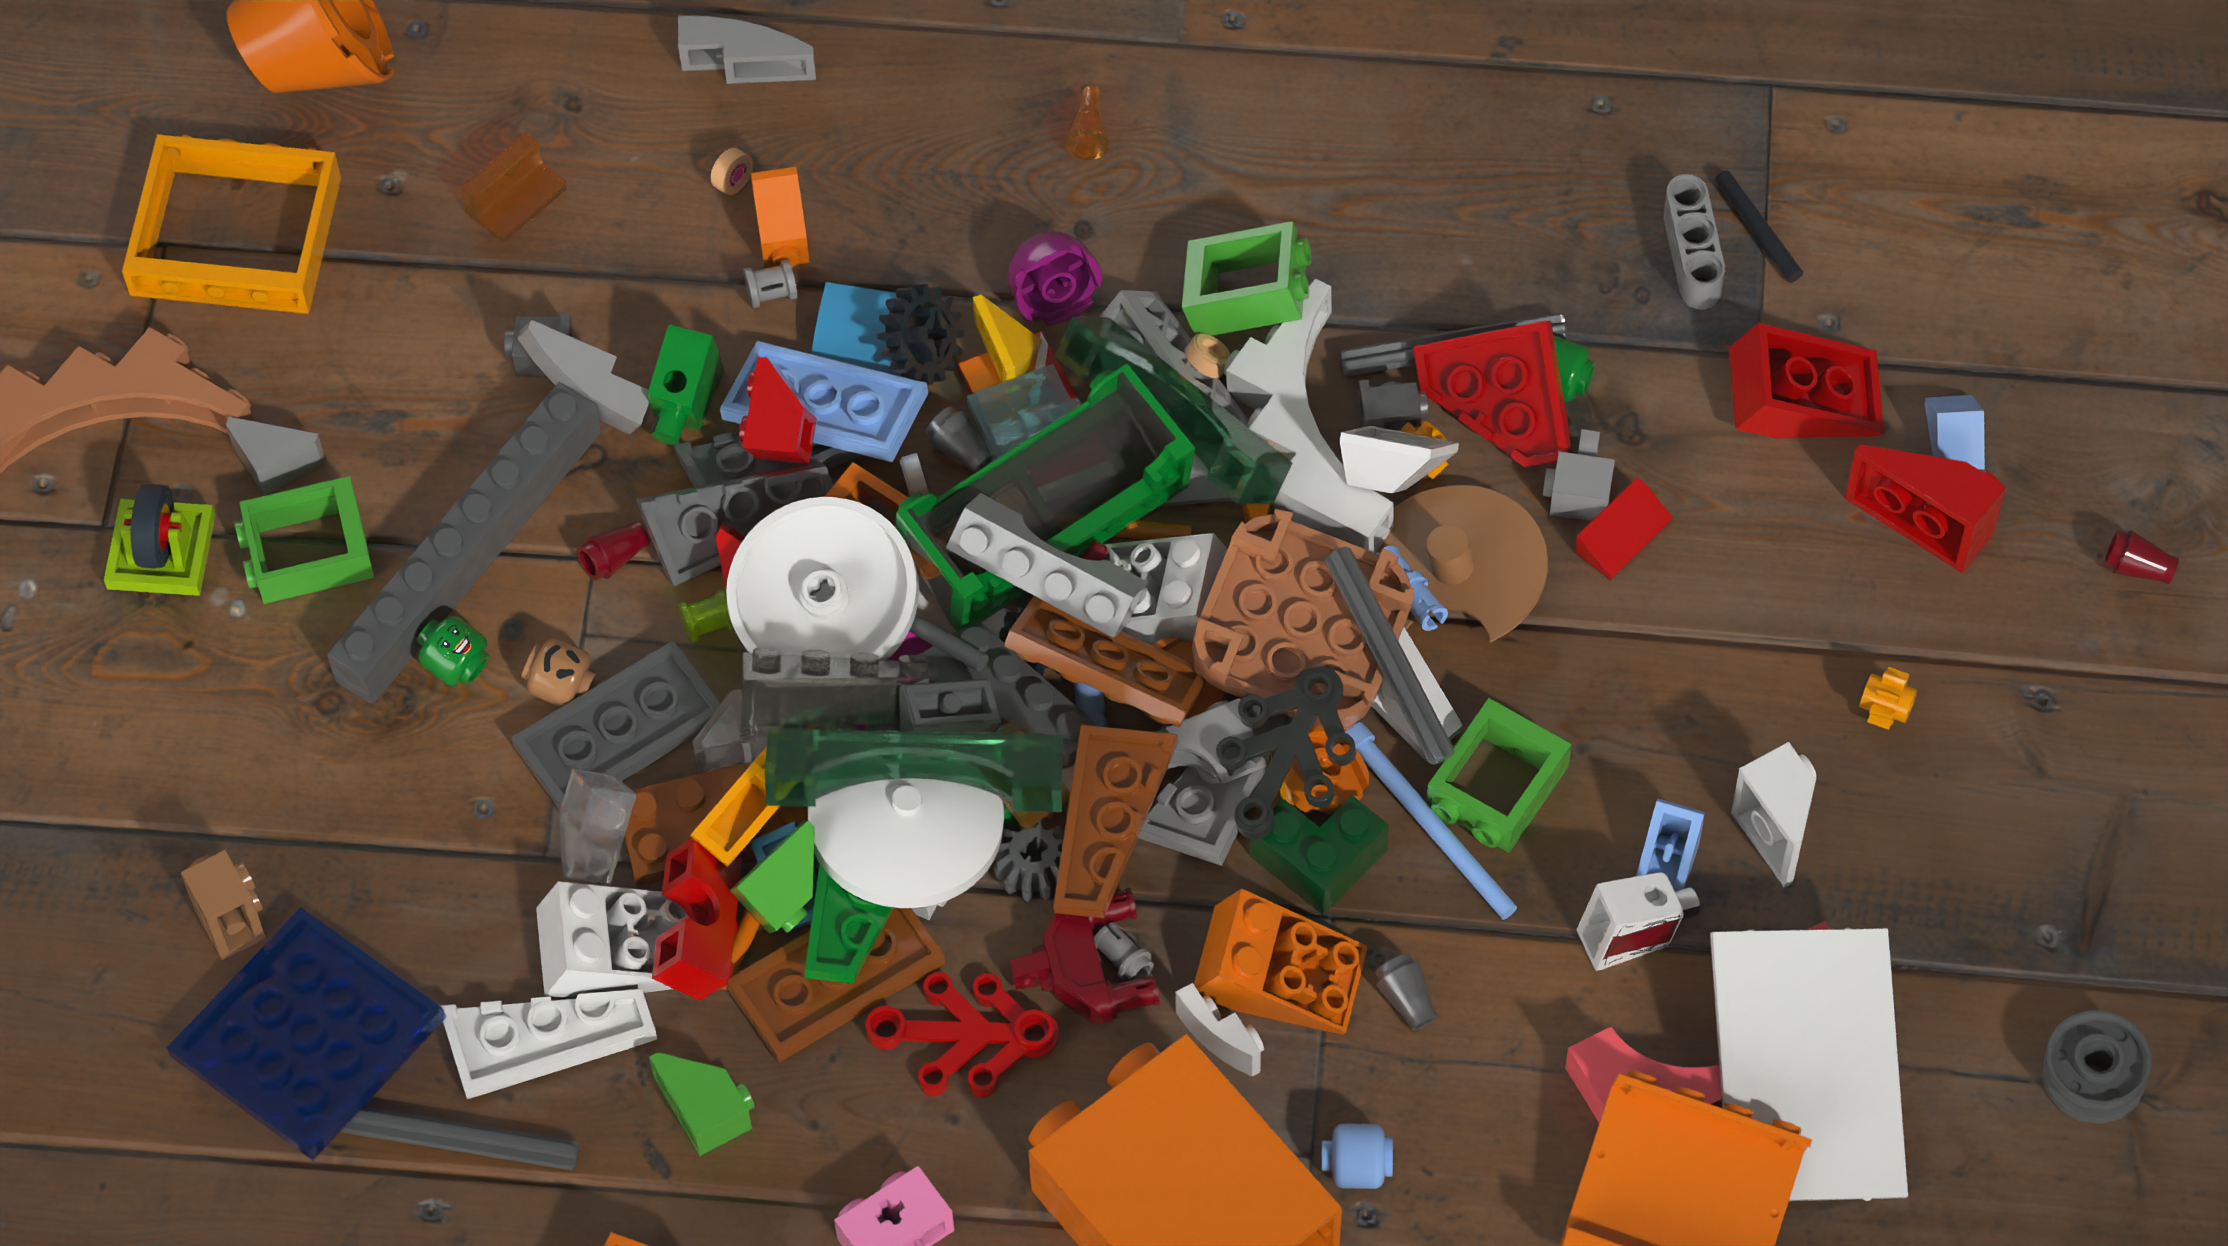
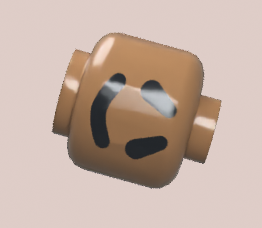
M551 638L543 645L538 643L534 645L521 678L527 680L529 694L561 708L576 699V697L591 690L596 673L589 671L591 660L587 651L557 638Z

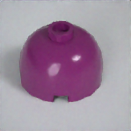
M1043 232L1023 242L1014 252L1008 267L1007 281L1014 303L1027 320L1034 322L1032 318L1044 319L1047 325H1057L1074 319L1088 309L1093 302L1090 295L1095 290L1096 284L1099 289L1101 287L1102 275L1098 262L1079 239L1062 232Z

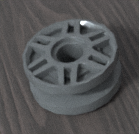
M2089 1010L2073 1014L2057 1025L2048 1041L2043 1060L2042 1081L2049 1099L2061 1112L2074 1119L2097 1124L2120 1120L2137 1107L2146 1091L2147 1081L2151 1073L2152 1053L2143 1033L2131 1021L2113 1012ZM2098 1062L2104 1065L2107 1071H2094L2086 1063Z

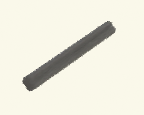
M1554 313L1344 349L1340 354V362L1344 375L1353 376L1416 365L1414 346L1545 320L1551 321L1553 336L1565 339L1567 325L1563 314Z
M1345 546L1332 551L1325 558V562L1430 764L1435 765L1444 762L1454 754V748L1352 550Z
M349 1103L342 1104L336 1115V1129L342 1133L565 1170L574 1169L579 1160L580 1145L573 1140Z

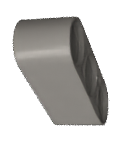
M1682 174L1674 177L1667 186L1664 223L1681 298L1689 307L1705 310L1715 306L1721 298L1725 264L1708 188L1699 177L1692 174ZM1689 240L1698 241L1700 243H1691L1689 242ZM1698 278H1699V279H1706V280H1708V281H1707V282H1702V281H1699V280H1696V279H1698Z

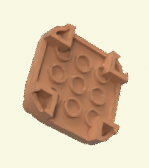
M1275 509L1274 514L1255 517L1245 524L1241 522L1232 535L1200 617H1198L1191 648L1194 658V671L1197 675L1205 678L1207 682L1224 692L1242 699L1248 695H1258L1264 699L1295 688L1298 677L1309 668L1316 666L1330 668L1342 680L1343 698L1336 709L1344 731L1350 730L1358 720L1365 717L1373 705L1384 675L1325 562V558L1332 551L1341 547L1348 546L1352 550L1393 632L1399 640L1412 606L1415 589L1411 588L1408 575L1398 564L1399 557L1385 548H1382L1379 555L1291 521L1292 512ZM1315 683L1310 688V692L1316 695L1322 694L1326 691L1327 685ZM1297 709L1282 714L1293 718ZM1317 716L1313 726L1323 728Z

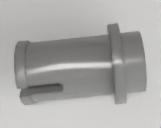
M1115 922L1109 923L1112 933L1107 926H1104L1094 937L1096 948L1100 949L1119 969L1118 976L1123 981L1146 977L1151 973L1154 967L1151 961V954L1146 949H1139Z

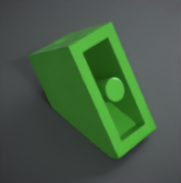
M809 821L799 824L729 890L768 933L775 932L781 927L787 933L808 914L803 906L813 897L815 827Z
M659 1052L649 1057L654 1079L699 1156L752 1129L749 1110L755 1108L752 1097L742 1081L736 1084L733 1083L726 1069Z

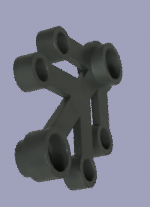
M1323 666L1309 668L1298 677L1293 689L1264 699L1258 695H1248L1240 701L1238 705L1239 716L1242 723L1249 728L1261 727L1266 723L1268 717L1297 709L1290 724L1245 740L1229 736L1223 738L1217 745L1216 753L1219 763L1229 770L1242 767L1247 760L1276 751L1253 796L1240 801L1235 809V822L1239 832L1244 837L1258 840L1272 832L1275 825V816L1271 805L1295 758H1297L1305 780L1304 793L1308 803L1313 807L1323 808L1333 801L1335 796L1333 783L1330 778L1323 774L1309 736V731L1318 716L1328 738L1326 742L1328 759L1335 765L1345 766L1351 763L1356 756L1354 740L1349 734L1345 733L1336 709L1343 698L1344 689L1341 678L1332 669ZM1315 683L1327 685L1326 691L1319 695L1311 693L1310 688ZM1256 705L1262 708V712L1257 717L1245 715V711L1250 706ZM1345 743L1350 749L1344 755H1336L1332 752L1333 747L1336 744ZM1230 747L1240 749V754L1234 759H1227L1223 754ZM1317 785H1324L1328 788V792L1322 797H1314L1310 794L1312 788ZM1251 808H1259L1263 811L1261 817L1257 820H1248L1245 818V814Z

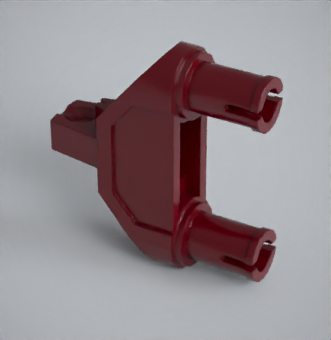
M1125 888V890L1114 893L1104 918L1055 913L1043 935V944L1032 948L1033 954L1010 960V971L1015 990L1041 986L1042 991L1053 990L1055 999L1096 1024L1113 1022V1019L1117 1018V1013L1160 1005L1157 985H1154L1155 978L1153 974L1110 984L1109 980L1104 979L1092 933L1095 932V926L1127 919H1137L1134 898H1131L1133 897L1131 888Z

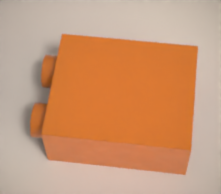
M1187 1034L1163 1052H1160L1152 1043H1144L1126 1054L1110 1072L1107 1083L1112 1089L1083 1111L1074 1101H1066L1056 1106L1039 1120L1029 1135V1142L1033 1145V1148L1029 1150L1031 1191L1078 1246H1340L1342 1207Z

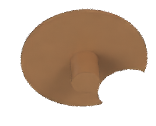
M1449 485L1415 494L1393 508L1394 527L1377 552L1380 554L1382 548L1387 546L1397 547L1412 570L1420 571L1428 581L1427 588L1447 610L1467 613L1479 621L1488 633L1490 642L1509 633L1530 614L1537 604L1546 583L1548 554L1539 526L1520 504L1508 496L1491 489L1470 485ZM1409 612L1404 625L1406 630L1417 620L1411 612Z

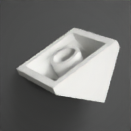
M1373 426L1341 432L1340 447L1347 485L1387 493L1406 490L1456 454L1459 443Z

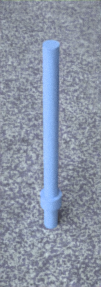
M1355 723L1350 730L1345 731V733L1353 738L1355 747L1366 764L1503 920L1510 917L1517 909L1514 902L1445 823L1431 811L1430 806L1375 745V736L1364 723Z

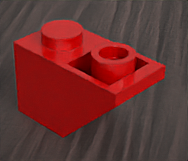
M758 356L756 369L750 372L747 382L750 404L748 416L745 415L740 423L739 436L741 443H743L742 448L756 459L809 464L817 418L781 369L767 357Z

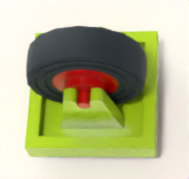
M153 483L141 485L135 500L120 499L104 576L106 588L108 590L200 596L216 516L213 505L174 502L172 491L168 485Z

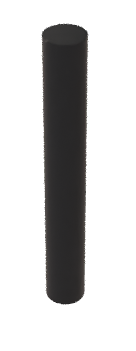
M1726 170L1718 174L1714 180L1786 280L1789 283L1798 280L1803 275V270L1731 172Z

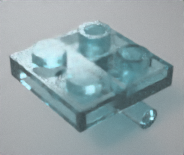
M1053 364L967 395L968 407L994 461L1081 405L1077 397L1070 399ZM1085 433L1036 466L1090 447L1088 433Z

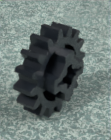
M928 284L909 285V288H899L896 290L897 298L885 301L890 312L887 315H879L880 322L885 325V332L877 334V339L886 342V348L880 354L882 358L891 357L890 373H901V377L933 385V382L946 380L945 371H955L957 368L952 357L953 355H962L963 352L956 345L957 338L964 336V331L956 329L955 322L960 319L961 314L960 312L951 313L950 307L952 306L953 299L951 297H941L942 291L940 287H928Z

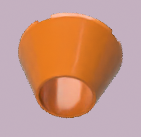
M233 0L227 8L228 26L241 56L255 77L273 93L279 94L377 84L385 82L394 75L395 70L393 67L390 69L387 67V60L394 57L393 48L384 22L373 0Z

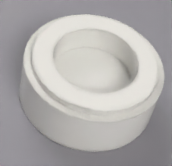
M917 453L901 457L900 463L909 495L911 496L915 493L929 494Z

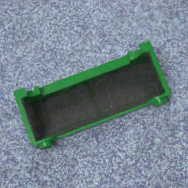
M1128 364L1115 372L1109 369L1099 374L1090 384L1092 391L1088 396L1087 402L936 498L932 493L925 495L915 493L905 499L898 507L895 528L905 540L916 568L956 632L976 619L983 622L1027 593L1025 590L946 549L964 507L980 493L1021 514L1024 523L1030 531L1047 544L1079 558L1094 539L1104 543L1188 488L1195 447Z

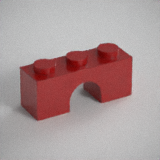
M693 837L666 855L662 896L679 904L685 910L689 919H683L657 936L652 979L699 1001L719 988L724 987L729 982L733 973V962L731 961L733 941L738 929V922L736 920L738 899L729 890L741 880L742 857L737 856L726 867Z

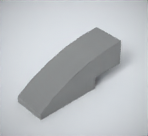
M678 16V48L682 71L725 69L727 84L816 80L813 46L793 36L766 26L737 19L712 16Z
M530 320L521 329L518 340L535 364L555 386L560 382L594 402L601 421L629 435L641 425L649 405L648 389L611 374L617 356L533 320Z

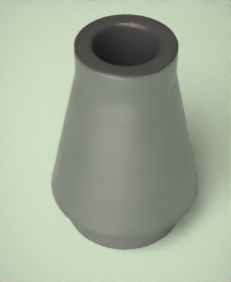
M947 407L931 421L925 433L931 438L930 444L963 464L974 474L989 465L994 458V453L987 448L963 411L957 412L953 407Z
M1410 954L1397 956L1381 965L1375 971L1379 979L1376 986L1407 1021L1412 1031L1419 1030L1438 1018L1430 999L1420 962H1414Z

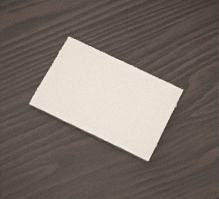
M1845 928L1839 930L1712 932L1710 935L1722 1109L1725 1103L1739 1105L1753 1111L1752 1119L1769 1125H1772L1773 1120L1789 1122L1802 1128L1801 1136L1812 1139L1810 1147L1803 1154L1789 1201L1848 1199L1870 1201L1871 1199L1908 1197L1888 929Z

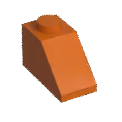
M789 167L751 173L764 269L778 266L781 260L789 259L791 267L797 264L809 263L797 168Z

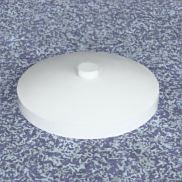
M837 497L808 498L775 510L761 520L747 534L730 566L726 590L727 606L732 625L740 641L749 654L765 669L781 678L799 684L814 686L836 685L852 681L870 673L889 659L900 647L916 615L919 599V580L915 562L905 540L898 530L880 513L859 502Z
M900 729L862 737L841 749L826 763L817 776L811 790L808 805V821L815 827L814 853L826 873L842 888L863 900L878 905L895 908H919L950 900L965 892L982 878L993 863L1001 844L1004 807L999 787L986 765L969 749L954 740L903 744Z

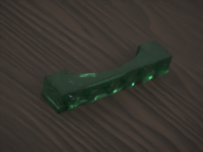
M1072 317L1055 354L1057 359L1083 380L1091 381L1106 370L1112 369L1115 372L1128 364L1193 444L1195 454L1209 471L1206 478L1237 504H1274L1293 464L1290 460L1110 317ZM1136 390L1135 399L1140 408L1166 426L1138 390Z
M798 728L768 729L764 772L766 806L816 807V799L831 792L862 783L890 779H933L964 784L988 791L1011 802L1013 811L1062 812L1063 735H1046L1041 733L997 734L993 732L948 733L944 731L899 732L895 730L852 731L846 729L805 730Z

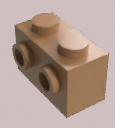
M223 850L215 855H205L198 858L188 869L181 872L196 915L222 961L266 938L257 914L263 908L254 891L255 885L243 862L234 865L226 850Z

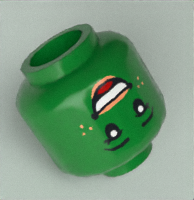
M458 616L447 617L440 623L435 619L431 620L417 639V642L422 645L418 656L420 665L450 687L457 686L462 682L470 685L483 671L490 659V655L486 652L488 644L485 636Z

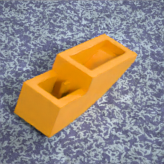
M782 728L690 836L728 867L819 759Z

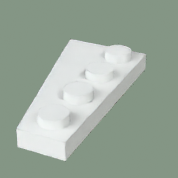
M642 989L578 994L576 999L552 1001L550 996L531 998L530 1003L502 1005L501 1001L480 1002L481 1007L458 1009L456 1004L438 1006L467 1099L658 1040Z

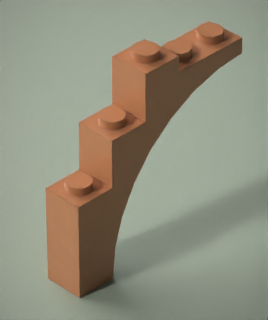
M151 327L145 331L117 365L103 353L96 352L92 354L78 346L46 384L30 371L21 373L7 364L0 373V474L9 465L37 446L74 429L107 420L157 417L182 419L214 427L229 434L226 427L228 417L254 421L250 410L251 405L241 393L233 389L225 391L215 385L203 371L192 368L188 356V348L182 340L170 333L163 335Z

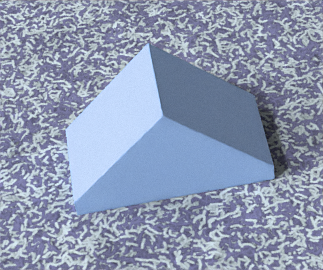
M1972 395L1925 398L1932 455L1965 461L1977 469L1985 470L1984 410Z
M1658 798L1636 876L1662 872L1667 875L1674 891L1685 889L1700 844L1705 812Z

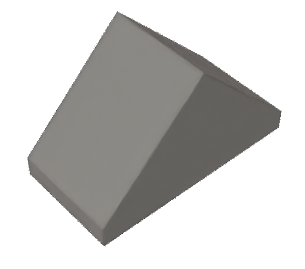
M228 417L226 427L233 449L264 496L322 466L325 456L317 433Z

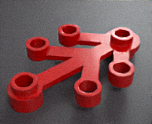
M934 972L925 978L923 983L924 996L930 1004L943 1006L959 1022L905 1020L897 1008L887 1005L873 1009L866 1019L868 1040L878 1049L890 1050L898 1047L902 1041L956 1043L935 1062H928L920 1068L918 1072L919 1087L923 1093L929 1096H938L945 1092L948 1087V1078L988 1044L1007 1045L986 1064H976L969 1070L968 1086L970 1091L977 1097L991 1096L997 1090L998 1079L1024 1056L1029 1058L1044 1057L1056 1048L1059 1041V1027L1055 1019L1041 1010L1025 1011L1002 988L1001 980L991 973L981 974L974 980V1000L983 1007L993 1006L1008 1023L988 1022L953 987L952 979L943 972ZM935 984H943L947 987V990L941 994H935L930 991V988ZM984 985H992L996 988V991L991 995H983L979 992V989ZM884 1027H891L895 1030V1033L889 1037L878 1035L879 1030ZM1031 1031H1038L1044 1035L1038 1041H1030L1026 1038V1035ZM933 1073L939 1074L942 1077V1080L937 1084H928L924 1080L926 1076ZM979 1075H987L992 1079L989 1084L984 1086L974 1082L975 1078Z

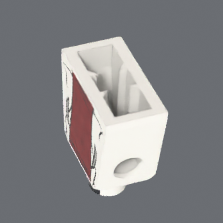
M1662 872L1597 884L1577 927L1579 937L1595 971L1665 948L1670 944L1681 920L1699 915V899L1696 892L1690 887L1674 891L1667 875Z

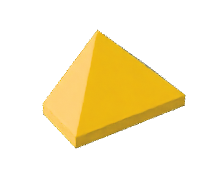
M983 295L973 297L974 323L1007 395L1015 393L1042 340Z

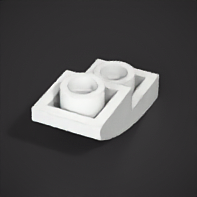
M1193 983L1176 991V1014L1199 1042L1222 1061L1243 1073L1254 1076L1260 1072L1261 1052L1264 1051V1046L1252 1025L1244 1026L1236 1013L1221 1020L1220 1012L1209 995L1202 997Z

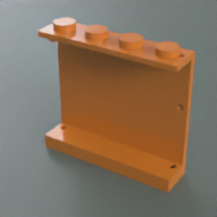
M1629 1070L1627 1076L1618 1073L1612 1082L1559 1246H1775L1803 1154L1810 1147L1812 1139L1801 1136L1802 1128L1789 1122L1773 1120L1772 1125L1754 1120L1752 1119L1754 1112L1745 1107L1725 1103L1722 1109L1705 1103L1706 1096L1695 1090L1676 1087L1675 1092L1656 1086L1657 1079L1648 1074Z

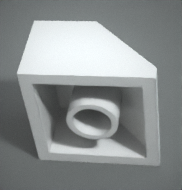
M1789 742L1739 768L1731 811L1736 821L1784 888L1793 884L1817 778L1815 769L1805 755L1799 756Z

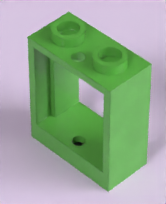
M1293 221L1188 241L1182 309L1194 335L1208 334L1213 336L1302 319L1303 300L1309 298V285L1305 272L1306 266H1310L1312 263V255L1308 240L1300 238ZM1279 263L1277 282L1218 293L1220 273Z
M350 476L239 502L243 520L234 522L240 548L249 547L251 554L250 560L243 561L249 588H259L263 604L375 578ZM340 514L348 553L268 571L260 532Z
M1488 698L1455 745L1454 754L1443 762L1429 782L1427 804L1430 806L1431 811L1447 824L1456 823L1472 832L1473 836L1483 845L1491 848L1497 846L1510 853L1568 769L1572 744ZM1482 739L1539 769L1508 816L1451 785Z

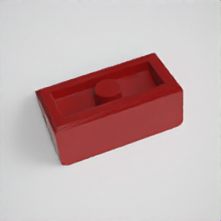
M1637 477L1577 535L1575 553L1611 581L1672 521V516L1649 487Z

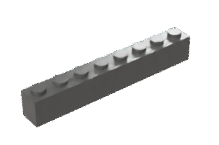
M560 382L556 384L327 654L335 682L372 705L377 701L422 647L417 642V639L425 626L433 619L440 623L451 613L602 433L597 406L594 402Z

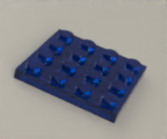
M300 907L166 1049L171 1058L313 1161L446 1019V1014L440 1005Z

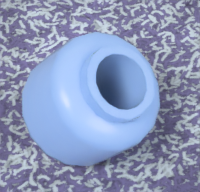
M1339 1124L1333 1131L1332 1141H1322V1171H1332L1333 1182L1339 1188H1379L1382 1186L1385 1176H1393V1137H1385L1383 1128L1377 1124Z

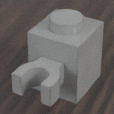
M1582 429L1578 454L1559 452L1556 469L1547 468L1543 496L1552 497L1550 515L1592 521L1608 506L1615 460L1597 457L1600 432Z

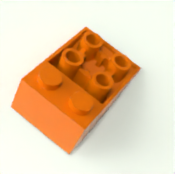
M1241 888L1214 906L1194 986L1202 997L1209 995L1215 1003L1236 1012L1344 1035L1347 1032L1368 946Z

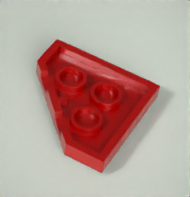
M1545 320L1413 347L1420 392L1425 391L1429 399L1458 417V420L1484 439L1491 441L1510 455L1509 457L1523 467L1531 468L1557 463L1559 452L1573 453L1551 321Z

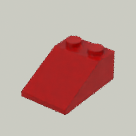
M1757 323L1729 347L1735 430L1771 438L1876 437L1884 433L1877 350L1762 323Z
M1860 444L1854 451L1845 499L1963 573L1994 535L2006 486L2001 484L1992 473L1983 469H1977L1965 461Z

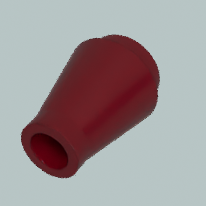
M635 521L627 526L586 537L584 544L577 548V556L582 568L593 580L601 577L609 579L638 552L648 547L650 539L643 525Z
M2117 530L2109 544L2104 559V565L2113 568V574L2155 580L2165 584L2171 582L2179 563V558L2169 555L2133 530H2129L2128 533Z

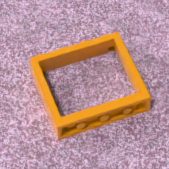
M157 134L122 269L129 295L309 314L341 181L335 152L318 151L316 148H288L274 143L258 145L238 143L231 139L208 140L193 138L184 134L182 137ZM175 172L317 186L297 273L154 259Z

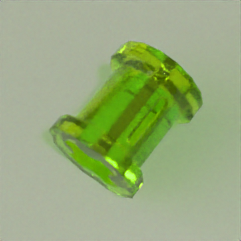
M723 588L715 590L714 596L691 604H687L685 601L677 604L683 627L691 643L698 642L699 636L723 627H727L729 630L734 629L729 616L727 594Z

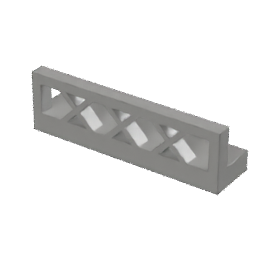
M1121 290L1095 323L1124 364H1128L1193 446L1214 444L1221 435H1246L1249 420L1220 379L1203 375L1187 360L1184 350L1191 339L1158 292ZM1145 307H1148L1152 314L1149 313ZM1219 411L1223 413L1227 419H1224L1222 415L1219 413Z

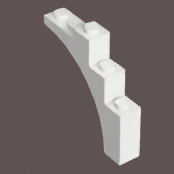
M1315 278L1309 286V298L1303 300L1301 320L1284 322L1281 326L1276 324L1269 331L1265 343L1250 337L1241 351L1235 350L1232 352L1224 367L1227 391L1233 399L1255 409L1246 428L1247 433H1249V444L1268 440L1272 465L1279 468L1273 476V513L1275 509L1292 512L1291 521L1376 553L1394 528L1393 502L1374 490L1347 485L1344 465L1338 460L1320 434L1308 405L1305 387L1307 366L1315 340L1332 312L1331 286Z

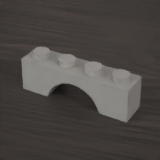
M982 493L964 507L946 546V549L1112 638H1115L1129 623L1148 584L1147 581L1107 560L1082 559L1052 547L1030 531L1024 523L1021 514Z
M1240 698L1231 702L1220 701L1214 703L1204 713L1184 720L1180 728L1172 724L1163 725L1157 732L1178 735V744L1167 769L1177 766L1197 767L1209 772L1222 784L1267 767L1264 755L1247 760L1242 767L1235 770L1226 769L1219 763L1216 748L1223 738L1234 736L1245 740L1256 736L1253 728L1245 726L1240 719L1238 712ZM1230 747L1225 750L1223 756L1227 759H1234L1240 754V749ZM1075 763L1070 767L1060 770L1069 798Z

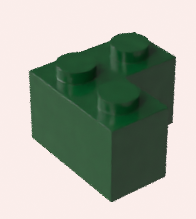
M1352 795L1321 827H1318L1283 798L1273 808L1275 825L1272 832L1262 839H1250V857L1321 915H1324L1385 854L1388 846L1389 824Z

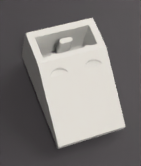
M1214 533L1104 544L1110 551L1102 560H1107L1148 582L1129 623L1121 631L1149 643H1155L1168 637H1181V641L1193 642L1198 617L1201 615L1227 552V548Z
M557 882L537 906L545 996L576 999L578 994L634 989H642L643 993L673 989L652 979L657 936L683 919H689V917L679 904L662 896V892Z

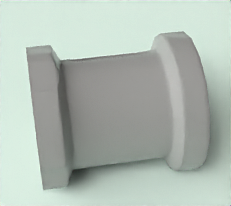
M789 259L781 260L778 266L753 271L751 267L743 269L746 290L752 309L760 307L761 302L786 296L790 300L797 299L796 283Z

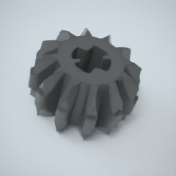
M1042 817L1036 823V827L1030 828L1028 823L1021 819L1018 823V833L1006 828L1002 833V844H1000L994 859L997 861L996 865H994L995 876L998 880H1005V890L1009 895L1022 889V898L1026 902L1032 898L1033 893L1040 892L1041 897L1048 901L1051 897L1050 887L1056 889L1064 830L1059 825L1047 831L1046 821ZM1031 858H1038V862H1031Z

